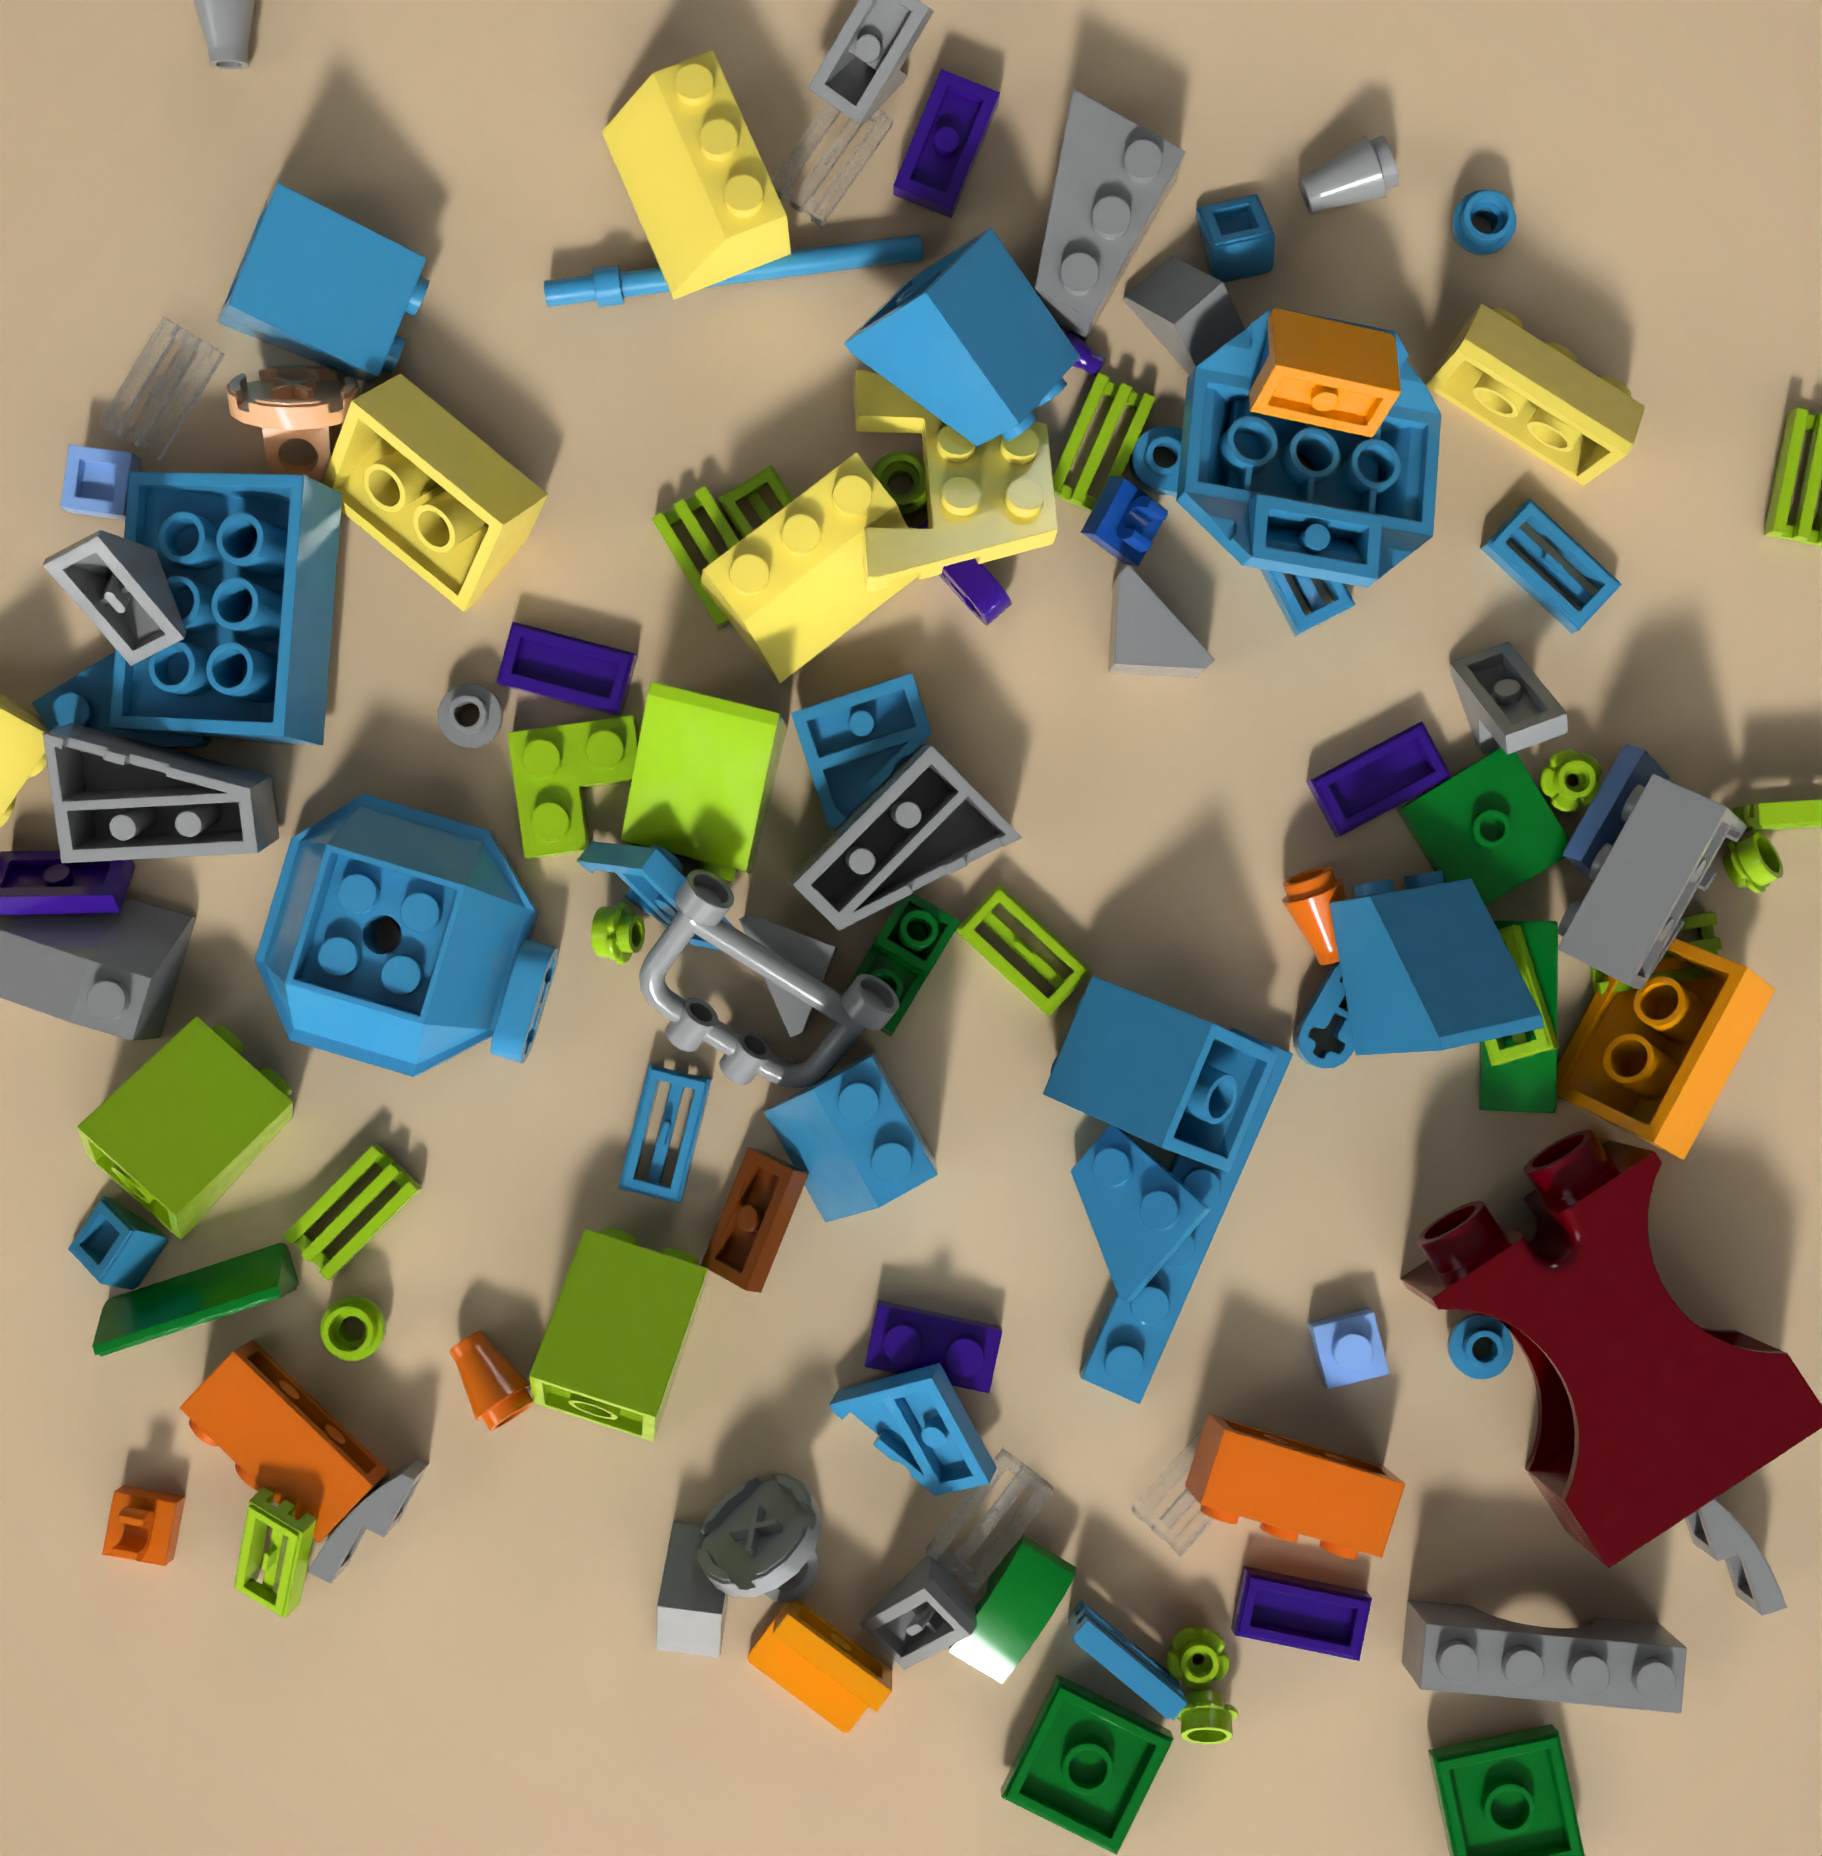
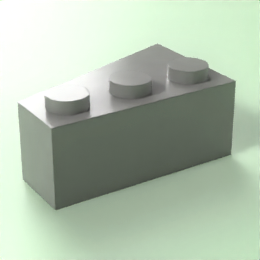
M1075 89L1072 91L1034 290L1060 328L1066 332H1072L1086 342L1172 189L1186 151Z
M75 723L43 733L61 863L259 853L279 839L273 781L270 775Z
M922 744L788 879L840 931L913 894V891L946 874L950 875L968 866V863L1002 846L1005 847L1022 837L932 745Z
M1652 774L1646 787L1638 785L1631 792L1621 813V820L1626 822L1614 845L1606 843L1598 852L1589 872V877L1594 879V882L1583 902L1576 900L1570 905L1558 928V934L1563 937L1557 947L1558 950L1639 990H1642L1683 927L1684 920L1680 918L1697 888L1706 891L1715 878L1716 871L1709 868L1724 839L1728 838L1738 842L1748 827L1728 807L1655 774Z

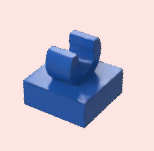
M1110 476L1081 533L1123 564L1139 566L1146 551L1150 549L1152 540L1162 521L1166 519L1168 510L1126 478Z

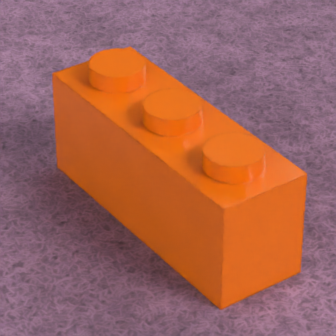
M254 1340L234 1350L179 1407L190 1418L189 1426L194 1434L208 1445L219 1446L236 1463L235 1470L248 1486L258 1491L265 1487L274 1492L273 1499L279 1505L284 1500L294 1504L296 1507L293 1518L297 1520L306 1512L316 1517L317 1522L313 1538L318 1543L389 1472L369 1450Z
M1208 1413L1185 1487L1200 1503V1511L1213 1519L1229 1524H1237L1239 1516L1261 1522V1530L1279 1539L1297 1542L1299 1534L1320 1540L1319 1546L1332 1554L1356 1560L1359 1552L1382 1558L1405 1483L1383 1465Z

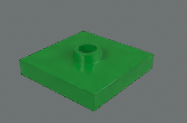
M1498 747L1454 774L1451 778L1397 809V812L1434 872L1442 870L1444 882L1471 878L1485 906L1565 858L1563 851L1570 840L1517 753L1513 752L1506 755L1501 747Z
M1057 1674L1001 1787V1797L1117 1855L1174 1739L1172 1732Z
M1552 1724L1428 1750L1450 1856H1585L1560 1735Z

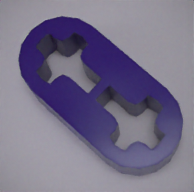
M928 518L917 528L929 529ZM975 558L944 566L942 574L939 575L967 608L985 625H989L1012 605L1009 596L982 563H977Z

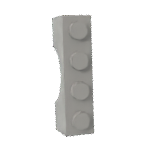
M1407 1600L1402 1664L1421 1690L1681 1713L1687 1647L1662 1625L1654 1622L1596 1617L1592 1624L1585 1627L1549 1628L1501 1619L1469 1605Z

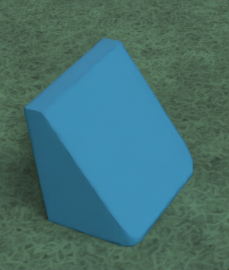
M1257 194L1196 208V217L1211 276L1224 283L1272 271L1274 267L1275 234Z
M103 1196L68 1250L100 1284L133 1290L140 1285L166 1246L168 1239L160 1230L113 1199Z

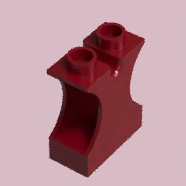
M1582 1130L1549 1145L1535 1155L1523 1169L1535 1188L1524 1198L1537 1221L1536 1234L1529 1243L1523 1234L1498 1224L1483 1201H1473L1446 1213L1419 1234L1416 1243L1427 1258V1261L1400 1279L1408 1290L1439 1310H1463L1491 1316L1503 1323L1509 1330L1510 1334L1519 1344L1531 1368L1538 1398L1536 1438L1525 1470L1566 1532L1606 1567L1611 1568L1821 1429L1822 1405L1788 1353L1736 1330L1701 1328L1691 1321L1677 1306L1659 1277L1653 1261L1648 1235L1650 1195L1662 1164L1655 1151L1609 1140L1601 1145L1592 1130Z

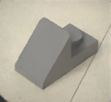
M858 0L809 84L808 89L863 126L906 80L908 75L901 71L900 68L934 11L920 0Z
M1509 642L1450 662L1452 679L1477 747L1483 754L1490 753L1501 747L1506 755L1568 733L1567 712Z

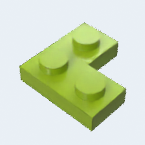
M634 715L507 732L524 858L536 859L579 853L587 848L590 844L583 789L632 781L639 742L637 719Z

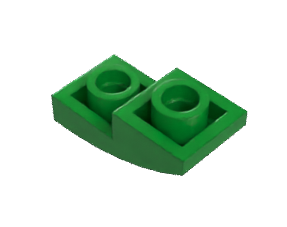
M914 893L899 900L845 989L846 991L860 974L873 975L892 988L898 997L899 1009L886 1025L880 1029V1031L890 1037L961 922Z
M1022 1535L988 1576L986 1593L975 1605L977 1627L971 1636L949 1646L948 1652L1002 1684L1019 1664L1050 1620L1076 1576V1567Z

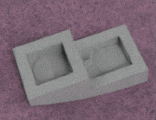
M417 1458L381 1482L333 1531L319 1551L308 1572L331 1584L348 1566L366 1529L385 1537L401 1519L429 1464Z
M1714 1499L1685 1518L1693 1544L1716 1561L1725 1559L1737 1597L1762 1616L1787 1608L1780 1587L1766 1559L1747 1531L1726 1508Z

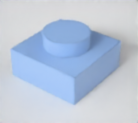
M69 444L60 508L75 514L125 520L129 472H140L141 458L132 452Z
M1370 1308L1308 1323L1322 1383L1327 1389L1390 1374L1375 1313Z

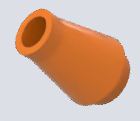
M1331 866L1313 868L1290 877L1283 882L1287 895L1282 899L1283 904L1315 952L1318 963L1320 965H1328L1339 962L1329 903L1346 900L1343 879L1335 878Z
M482 1330L464 1338L449 1350L457 1365L475 1420L480 1421L483 1419L489 1431L496 1430L535 1403L527 1391L531 1387L530 1383L489 1342Z

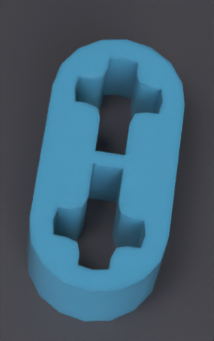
M526 939L522 943L512 968L493 1032L490 1047L492 1055L521 1064L526 1061L533 1046L554 977L559 951L557 947Z
M1340 962L1333 963L1326 971L1293 1032V1047L1297 1055L1305 1063L1323 1069L1335 1068L1345 1063L1355 1050L1348 1007L1346 1006L1345 1010L1339 1007L1345 996L1344 985L1340 982L1342 976ZM1335 1014L1340 1018L1331 1036L1339 1042L1338 1047L1334 1052L1323 1050L1317 1057L1313 1053L1316 1042L1308 1037L1310 1030L1313 1027L1325 1029Z

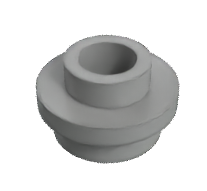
M463 684L450 690L442 699L438 709V722L443 734L451 742L465 748H478L491 742L499 733L503 723V710L497 697L488 689L476 684ZM475 704L480 712L479 719L474 725L465 727L460 723L459 713L464 706Z

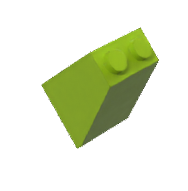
M650 681L621 841L648 848L651 845H658L673 855L699 861L697 870L708 871L725 881L734 882L736 871L751 874L787 732V726L781 714Z
M197 1016L77 1126L87 1157L181 1241L193 1230L293 1117V1101L288 1098L292 1094L290 1086L271 1068L264 1066L258 1071L241 1056L245 1051L244 1046L228 1029L221 1024H216L211 1029Z
M604 1227L598 1233L585 1228L529 1374L532 1398L535 1404L654 1442L705 1287L708 1268L697 1265L698 1259L694 1255L680 1249L664 1247L661 1253L638 1246V1240L633 1235L619 1229Z

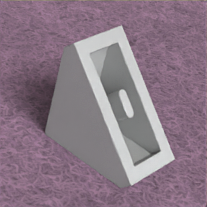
M1172 255L1131 290L1123 300L1189 375L1196 366L1245 330L1224 283Z
M99 530L45 559L43 563L45 569L130 666L185 639L186 629L155 549Z
M1128 564L1119 572L1113 583L1108 673L1197 678L1215 659Z
M753 914L739 918L747 936L822 983L825 982L838 949L837 947ZM765 978L790 1038L804 1032L814 1008Z
M674 1520L657 1603L656 1650L720 1658L728 1594L720 1591L713 1585L697 1560V1546L702 1550V1544L705 1539L701 1533L704 1524Z
M929 1553L865 1616L860 1625L905 1670L971 1636L977 1627L974 1597Z

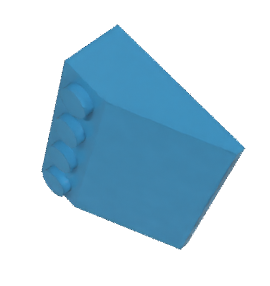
M129 472L124 538L157 551L185 626L186 636L185 639L132 666L115 649L109 728L263 743L323 746L342 505L341 492L305 475Z

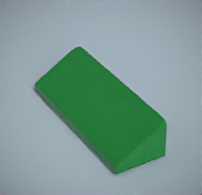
M1494 921L1498 930L1512 925H1521L1557 1038V921ZM1534 1030L1527 1031L1530 1041L1536 1040ZM1512 1035L1503 1037L1506 1048L1515 1046ZM1480 1042L1479 1110L1528 1113L1556 1112L1557 1049L1537 1053L1533 1056L1513 1060L1502 1065L1492 1066L1485 1042Z
M285 1243L271 1245L110 1298L102 1308L92 1345L94 1354H100V1357L279 1299L291 1293L300 1284L287 1245Z

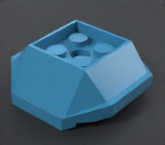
M1272 307L1252 322L1247 329L1196 366L1187 377L1176 501L1242 566L1368 588L1433 537L1441 413L1426 385L1407 362L1406 358L1409 354L1396 331L1316 315L1311 316L1390 333L1395 337L1401 393L1373 438L1250 412L1249 391L1269 356L1267 319L1271 311L1276 308ZM1297 453L1309 460L1313 470L1307 469L1301 464Z
M362 794L291 838L255 962L290 1041L415 1077L492 1038L516 956L524 940H531L539 910L527 889L522 885L511 862L492 831L368 794ZM388 917L393 918L399 924L402 934L399 945L390 953L383 951L376 941L377 927Z

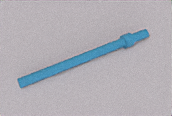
M912 235L791 250L790 255L708 287L923 261L921 236ZM619 265L593 268V275L544 281V293L548 307L597 301L599 307L625 304V297L670 292L660 267L620 271Z

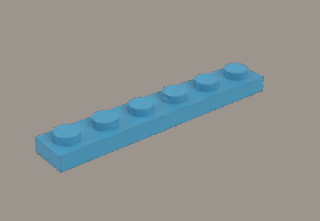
M1231 1028L1230 1031L1279 1054L1230 1172L1176 1153L1169 1171L1212 1210L1132 1302H1125L1115 1291L1079 1373L1081 1379L1137 1404H1140L1293 1056L1290 1052L1235 1028Z

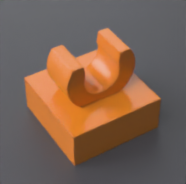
M126 1485L115 1490L102 1555L166 1566L175 1556L186 1496Z

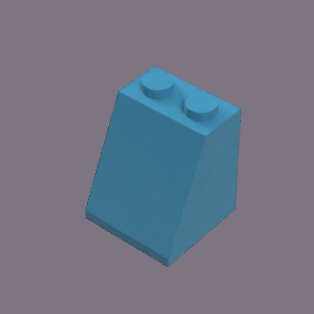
M277 183L262 209L217 322L370 383L379 377L381 370L391 374L400 358L405 339L396 335L404 313L407 312L415 316L424 299L429 280L421 277L420 274L427 258Z
M991 227L908 279L844 342L851 354L976 447L999 435H1002L1005 441H1009L1027 430L1037 419L1032 410L1053 399L1066 387L1067 383L1063 376L1080 358L1074 346Z
M1440 870L1404 877L1405 890L1394 891L1392 879L1353 886L1354 899L1329 903L1356 1055L1442 1051L1544 1028L1542 1014L1471 878L1444 882L1443 871Z
M1092 976L1085 994L1077 1004L1075 1018L1062 1049L1052 1064L1051 1075L1043 1095L1158 1147L1230 1172L1279 1053L1215 1023Z
M875 1050L764 1111L793 1166L809 1173L804 1185L825 1223L880 1208L938 1175L935 1157Z

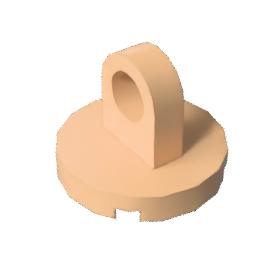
M308 365L266 367L264 370H259L260 380L248 383L245 374L236 375L226 385L230 415L242 423L262 428L265 458L272 473L305 475L318 482L322 480L333 452L331 426L344 422L351 401L360 396V387L357 380L348 375L343 378L344 383L337 380V372L331 371L326 367ZM289 439H304L316 449L318 458L310 465H294L284 457L281 445Z

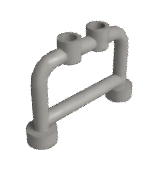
M705 870L691 871L676 891L675 901L680 910L647 954L639 971L640 990L647 1003L662 1016L670 1020L665 1029L669 1041L677 1048L687 1052L696 1051L703 1041L724 1053L719 1062L724 1075L731 1081L741 1085L749 1084L757 1074L783 1087L803 1088L813 1085L831 1072L866 1028L870 1030L882 1029L899 1009L897 995L881 979L870 974H860L845 993L841 995L723 921V917L734 903L733 892L721 878ZM694 934L837 1022L807 1060L800 1063H790L782 1060L772 1053L768 1042L757 1033L751 1031L737 1032L719 1021L715 1010L705 1001L698 998H688L685 1000L668 988L665 982V975Z

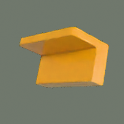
M1274 308L1267 319L1269 356L1249 391L1250 412L1373 438L1401 393L1395 337L1390 333Z
M799 1599L783 1604L748 1653L747 1659L750 1664L844 1733L851 1731L868 1707L877 1712L892 1692L893 1669Z

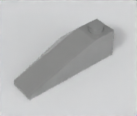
M125 899L120 913L0 915V998L70 1023L131 1041L161 1038L197 917L135 899Z

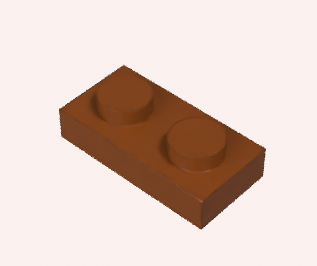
M748 1147L701 1266L708 1268V1270L746 1291L761 1293L809 1173L763 1150Z

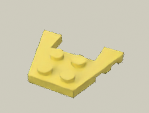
M855 370L853 394L856 432L921 434L929 528L865 527L862 541L865 592H877L888 589L892 580L917 574L919 580L942 574L944 566L975 558L977 563L981 564L1054 543L1058 524L1047 424L1035 421L1027 430L1012 440L1005 441L1002 435H999L976 447L881 375L867 370Z

